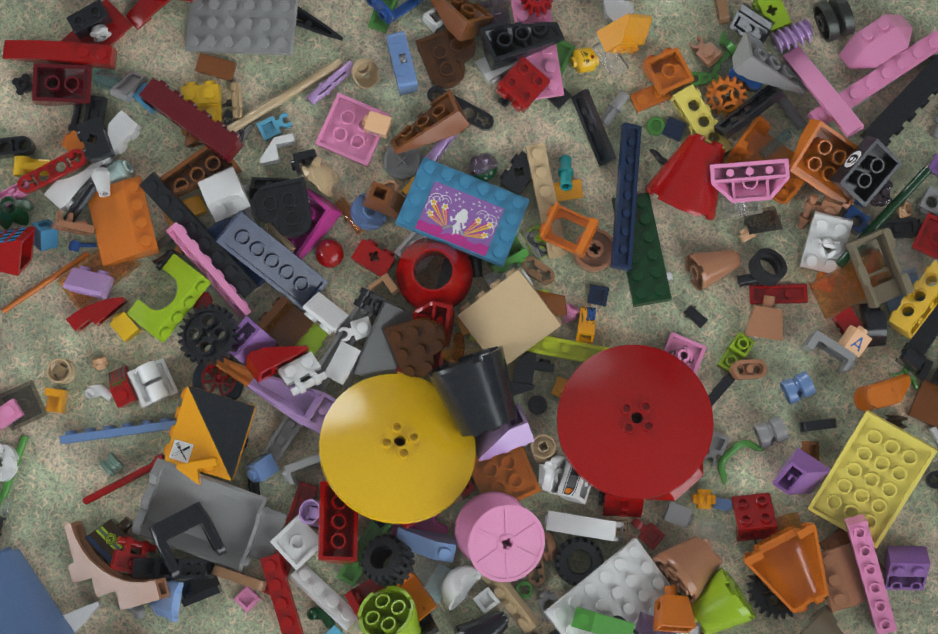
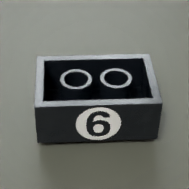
M866 136L831 177L830 181L855 205L865 208L902 165V162L878 138Z

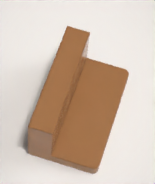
M387 273L368 286L369 290L373 293L384 285L393 297L400 293Z

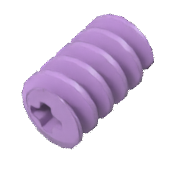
M804 19L803 22L798 21L796 25L790 24L789 28L785 26L782 28V31L777 29L775 33L770 32L771 42L780 53H783V47L789 51L790 44L797 48V41L801 45H804V39L810 43L811 36L813 35L808 19Z

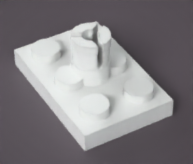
M815 211L800 260V267L838 275L840 267L835 261L845 251L846 246L844 244L848 242L853 220Z

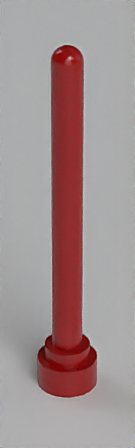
M163 453L155 456L152 463L84 497L83 503L87 505L151 472L156 459L164 460L165 456Z

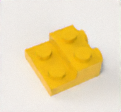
M204 81V85H197V82H186V86H181V94L184 96L183 99L185 101L191 100L198 106L197 109L199 111L205 110L212 116L211 119L213 121L219 120L223 123L222 87L216 84V81Z

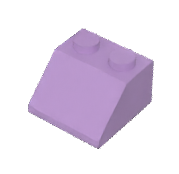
M80 266L79 269L73 267L63 284V288L74 293L106 300L110 298L114 278L109 276L110 273L107 271L98 270V273L91 272L89 267Z

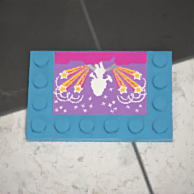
M423 157L395 225L435 241L445 243L455 249L503 268L530 199Z

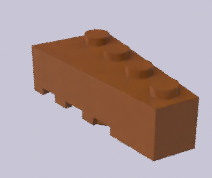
M204 146L160 178L179 197L200 189L199 181L233 166L236 174L243 171L234 159L228 163Z

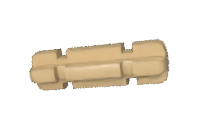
M236 82L231 83L233 119H240L243 117L241 84Z

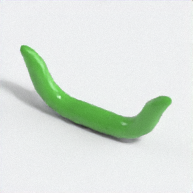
M742 440L733 444L724 452L723 456H720L718 461V472L722 483L725 484L727 481V474L724 468L725 462L743 447H748L755 451H764L765 449L749 440Z

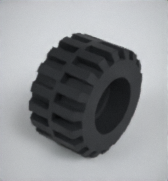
M382 534L381 537L378 535L374 541L370 540L368 542L369 546L364 548L365 553L361 555L363 559L361 566L363 567V573L366 574L365 576L385 588L386 586H397V584L402 585L404 583L403 580H408L410 577L409 573L413 572L412 565H415V560L412 559L415 557L411 551L412 549L391 534L389 536ZM392 555L390 563L383 568L385 560Z
M574 537L560 545L554 562L556 571L561 579L569 585L576 586L604 563V557L596 543L584 537ZM576 550L585 551L590 556V567L584 573H575L568 566V557Z

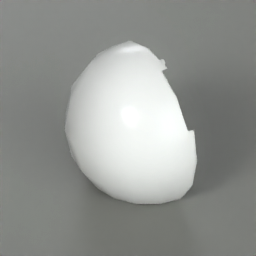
M458 566L452 569L442 581L441 595L444 604L449 610L455 609L465 599H468L467 593L477 580L481 579L482 574L474 566Z

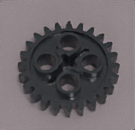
M209 304L208 308L201 305L200 311L194 308V314L188 312L189 319L183 318V321L186 323L185 326H179L183 330V332L177 333L182 338L178 341L180 345H183L180 350L185 352V357L190 358L191 362H196L199 366L204 363L205 366L209 367L210 362L216 366L217 360L223 363V356L230 358L228 352H235L232 346L239 344L235 340V338L240 337L235 332L240 329L239 326L235 325L238 321L232 318L234 315L231 312H228L225 307L221 309L218 304L215 308L212 304ZM213 318L212 323L207 325L208 320ZM225 331L224 336L219 338L220 333ZM199 332L198 336L193 339V335ZM211 345L209 351L205 352L206 346Z
M756 574L747 576L752 579V582L746 583V585L751 586V589L746 591V593L752 594V597L748 600L755 601L753 608L760 607L759 613L762 614L766 611V617L768 618L773 613V618L776 620L779 614L782 619L786 618V613L789 617H793L792 611L778 597V602L775 606L769 603V598L775 594L770 592L763 596L762 593L770 589L762 587L761 579Z

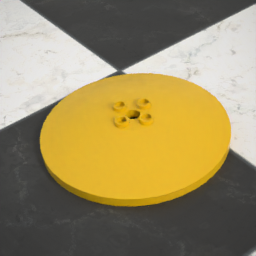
M385 374L370 377L356 383L344 391L332 404L325 416L320 432L319 457L328 484L348 507L375 521L391 524H409L424 521L438 515L459 498L465 490L474 469L476 444L475 437L472 435L461 436L433 383L415 376ZM396 438H401L404 440L405 444L403 446H397L394 440Z

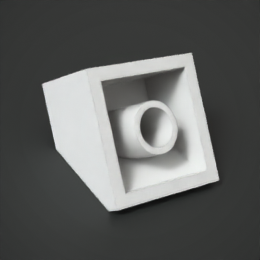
M233 166L198 182L215 222L251 206L250 199Z

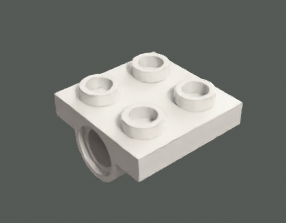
M163 358L147 362L127 372V376L142 409L179 393Z

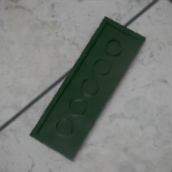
M648 192L637 194L632 266L630 271H626L633 307L672 300L652 203ZM612 198V207L615 214L616 198Z

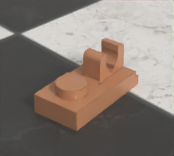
M61 210L56 213L55 222L51 225V229L83 236H89L94 233V226L88 225L89 222L78 220L74 223L73 213H68L67 219L64 220L62 217L63 211Z

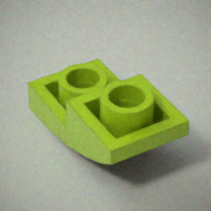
M738 332L716 366L727 373L730 372L731 364L744 360L755 341Z

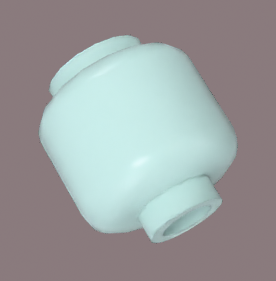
M118 159L106 167L110 172V185L121 180L133 178V167L126 160Z

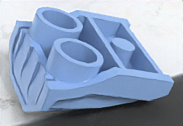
M170 578L166 579L170 597L150 602L149 605L155 615L165 617L172 622H178L184 583L181 580Z

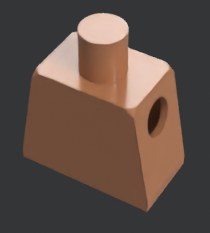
M764 295L762 306L753 305L744 335L779 341L783 340V311L774 308L775 297Z

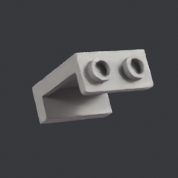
M818 330L811 332L800 348L808 353L817 346L839 360L841 364L836 371L838 374L851 371L856 364L854 359L857 355Z
M319 454L284 466L285 471H282L285 481L290 483V485L298 484L295 472L320 464Z

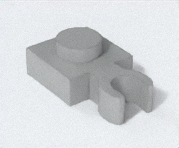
M713 431L709 452L703 463L706 462L708 457H711L713 459L711 466H714L716 464V455L723 456L730 438Z

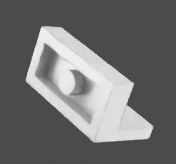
M341 342L325 371L327 377L348 388L355 376L353 370L362 351L345 342Z

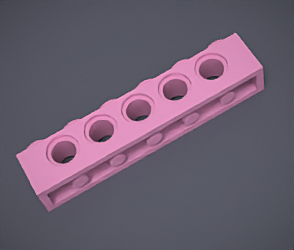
M863 514L846 518L844 522L874 629L877 634L897 631L868 522Z

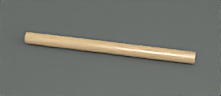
M337 58L228 125L227 129L229 132L232 130L237 132L341 68L343 66L341 59Z

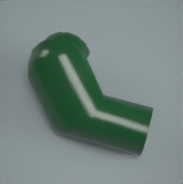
M320 607L310 608L307 612L308 619L322 620L327 629L335 624L334 620Z

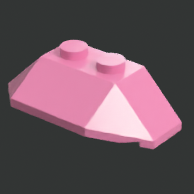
M885 14L855 33L841 51L839 57L850 70L856 68H878L909 48L913 27L902 15Z
M789 159L710 165L711 185L731 203L772 200L790 179Z

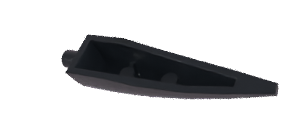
M298 6L297 19L301 21L296 20V26L323 36L343 40L341 35Z

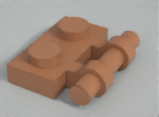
M811 194L810 198L806 200L804 212L800 214L798 219V228L805 229L807 224H811L813 219L811 213L813 210L838 216L843 202L824 196L821 203L817 201L818 196L816 194Z

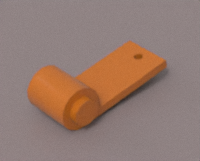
M410 572L408 580L404 579V583L402 585L397 584V586L405 589L413 598L418 620L421 621L438 605L416 574Z

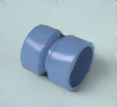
M806 371L795 375L794 379L788 378L780 382L781 390L784 392L785 398L790 405L800 401L802 396L807 398L816 393L814 384Z

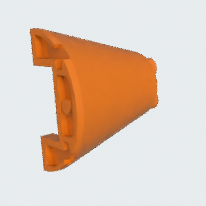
M813 522L802 523L800 528L793 525L778 531L753 546L754 551L751 553L747 551L743 556L745 564L793 613H802L808 609V604L812 602L815 604L825 601V597L829 596L817 529Z

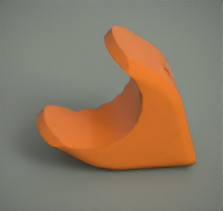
M903 373L883 381L858 387L853 395L854 404L861 411L898 404L907 393L911 384V378L909 374Z

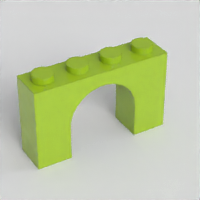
M173 254L162 268L175 278L178 285L177 294L172 303L164 309L153 310L138 299L127 312L129 317L163 343L211 284V281L176 254Z

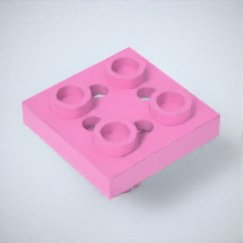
M671 332L663 351L668 353L674 351L671 354L683 361L696 374L707 346Z

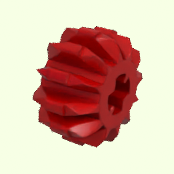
M521 0V4L524 5V11L529 10L530 16L536 13V17H539L540 12L546 15V9L551 10L552 5L550 3L553 0H540V2H538L539 0Z

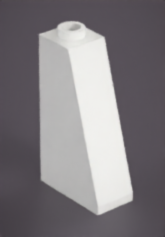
M550 510L545 516L544 524L546 530L608 541H623V536L616 535V528L623 526L624 529L623 522Z

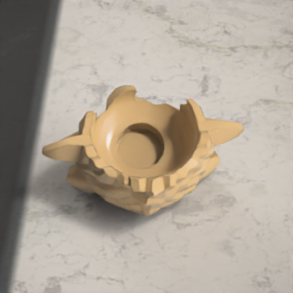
M317 156L312 161L310 167H302L304 178L312 182L320 193L332 197V188L334 184L338 183L339 174L329 165L322 164V157Z

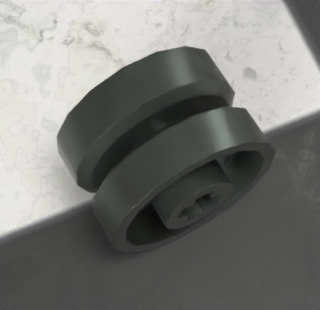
M822 0L813 5L816 24L822 38L826 42L830 43L838 40L840 35L846 37L855 32V19L847 0H829V2Z

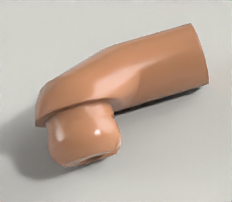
M552 532L545 533L547 549L542 555L545 562L552 561L555 558L558 548Z

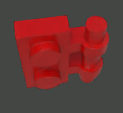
M118 536L117 544L123 545V550H114L109 568L132 574L133 558H148L147 553H154L156 546L150 544L149 541L143 540L141 542L134 540L130 536ZM131 547L140 549L139 555L130 553Z

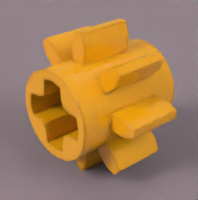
M697 489V494H692V503H696V509H711V504H716V495H711L712 490Z

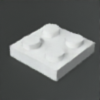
M297 515L270 542L297 570L318 551L319 536L309 525L303 523L299 515Z

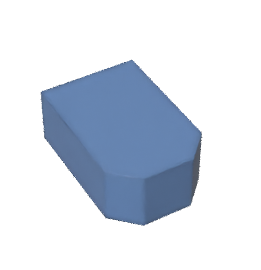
M716 497V504H714L713 509L729 511L732 509V502L729 499Z

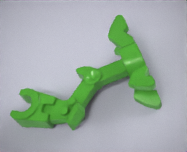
M722 32L719 40V45L724 46L726 50L723 53V57L714 63L711 73L691 72L693 76L698 78L697 82L691 83L694 87L708 85L713 79L719 81L720 64L728 57H733L737 47L729 39H726L727 35L725 32Z

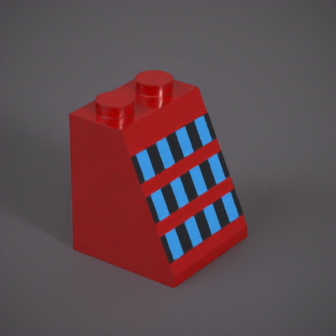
M34 226L0 231V272L19 276L31 263L35 237Z

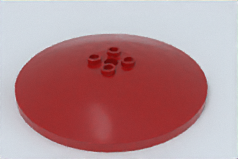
M646 345L616 346L603 350L587 359L567 381L557 409L558 438L563 453L571 467L583 480L594 488L608 495L623 499L643 500L655 498L674 491L683 485L703 463L713 436L712 406L709 396L698 376L690 367L674 355ZM635 413L640 414L642 422L634 423L631 416Z

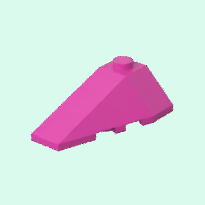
M307 188L312 213L311 228L309 232L300 237L288 238L296 247L293 253L300 259H303L323 238L342 213L332 202Z

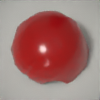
M327 238L319 242L315 250V256L318 263L323 267L334 268L342 262L344 250L340 242L333 238Z

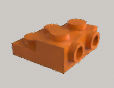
M669 47L657 56L650 55L646 57L641 66L649 82L653 83L659 97L693 83L695 80L678 47L673 49Z

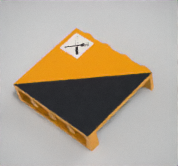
M187 385V388H184L181 393L182 405L177 407L175 418H177L176 424L171 426L169 436H171L170 443L166 444L163 455H166L164 460L175 464H183L218 458L219 466L214 467V471L204 473L233 481L257 405L247 404L195 388L193 385Z

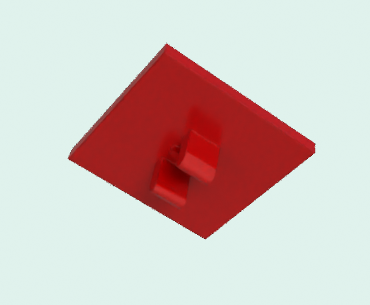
M605 493L603 516L641 518L644 499H623Z

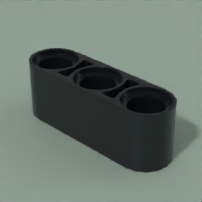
M26 136L0 138V159L14 158V156H29L36 150L35 143ZM25 142H29V147L26 150H22V145ZM10 144V149L7 152H3L4 146Z

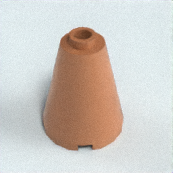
M735 250L691 253L686 256L687 273L689 271L692 273L694 279L690 281L694 288L698 291L705 290L739 268L741 256Z

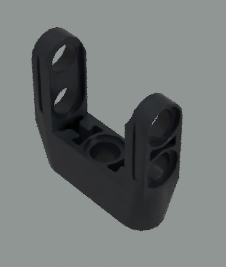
M200 502L148 527L155 546L173 580L180 577L179 566L166 542L167 540L200 524L213 551L218 556L227 553L211 518Z

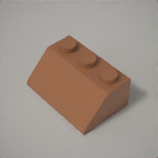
M850 543L821 551L829 596L825 597L828 610L835 612L867 601Z

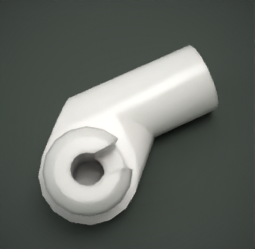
M102 384L91 385L85 390V396L90 399L102 396L110 402L113 398L111 391Z

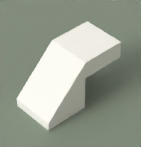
M293 133L273 138L260 158L262 167L281 163L278 148L296 144Z

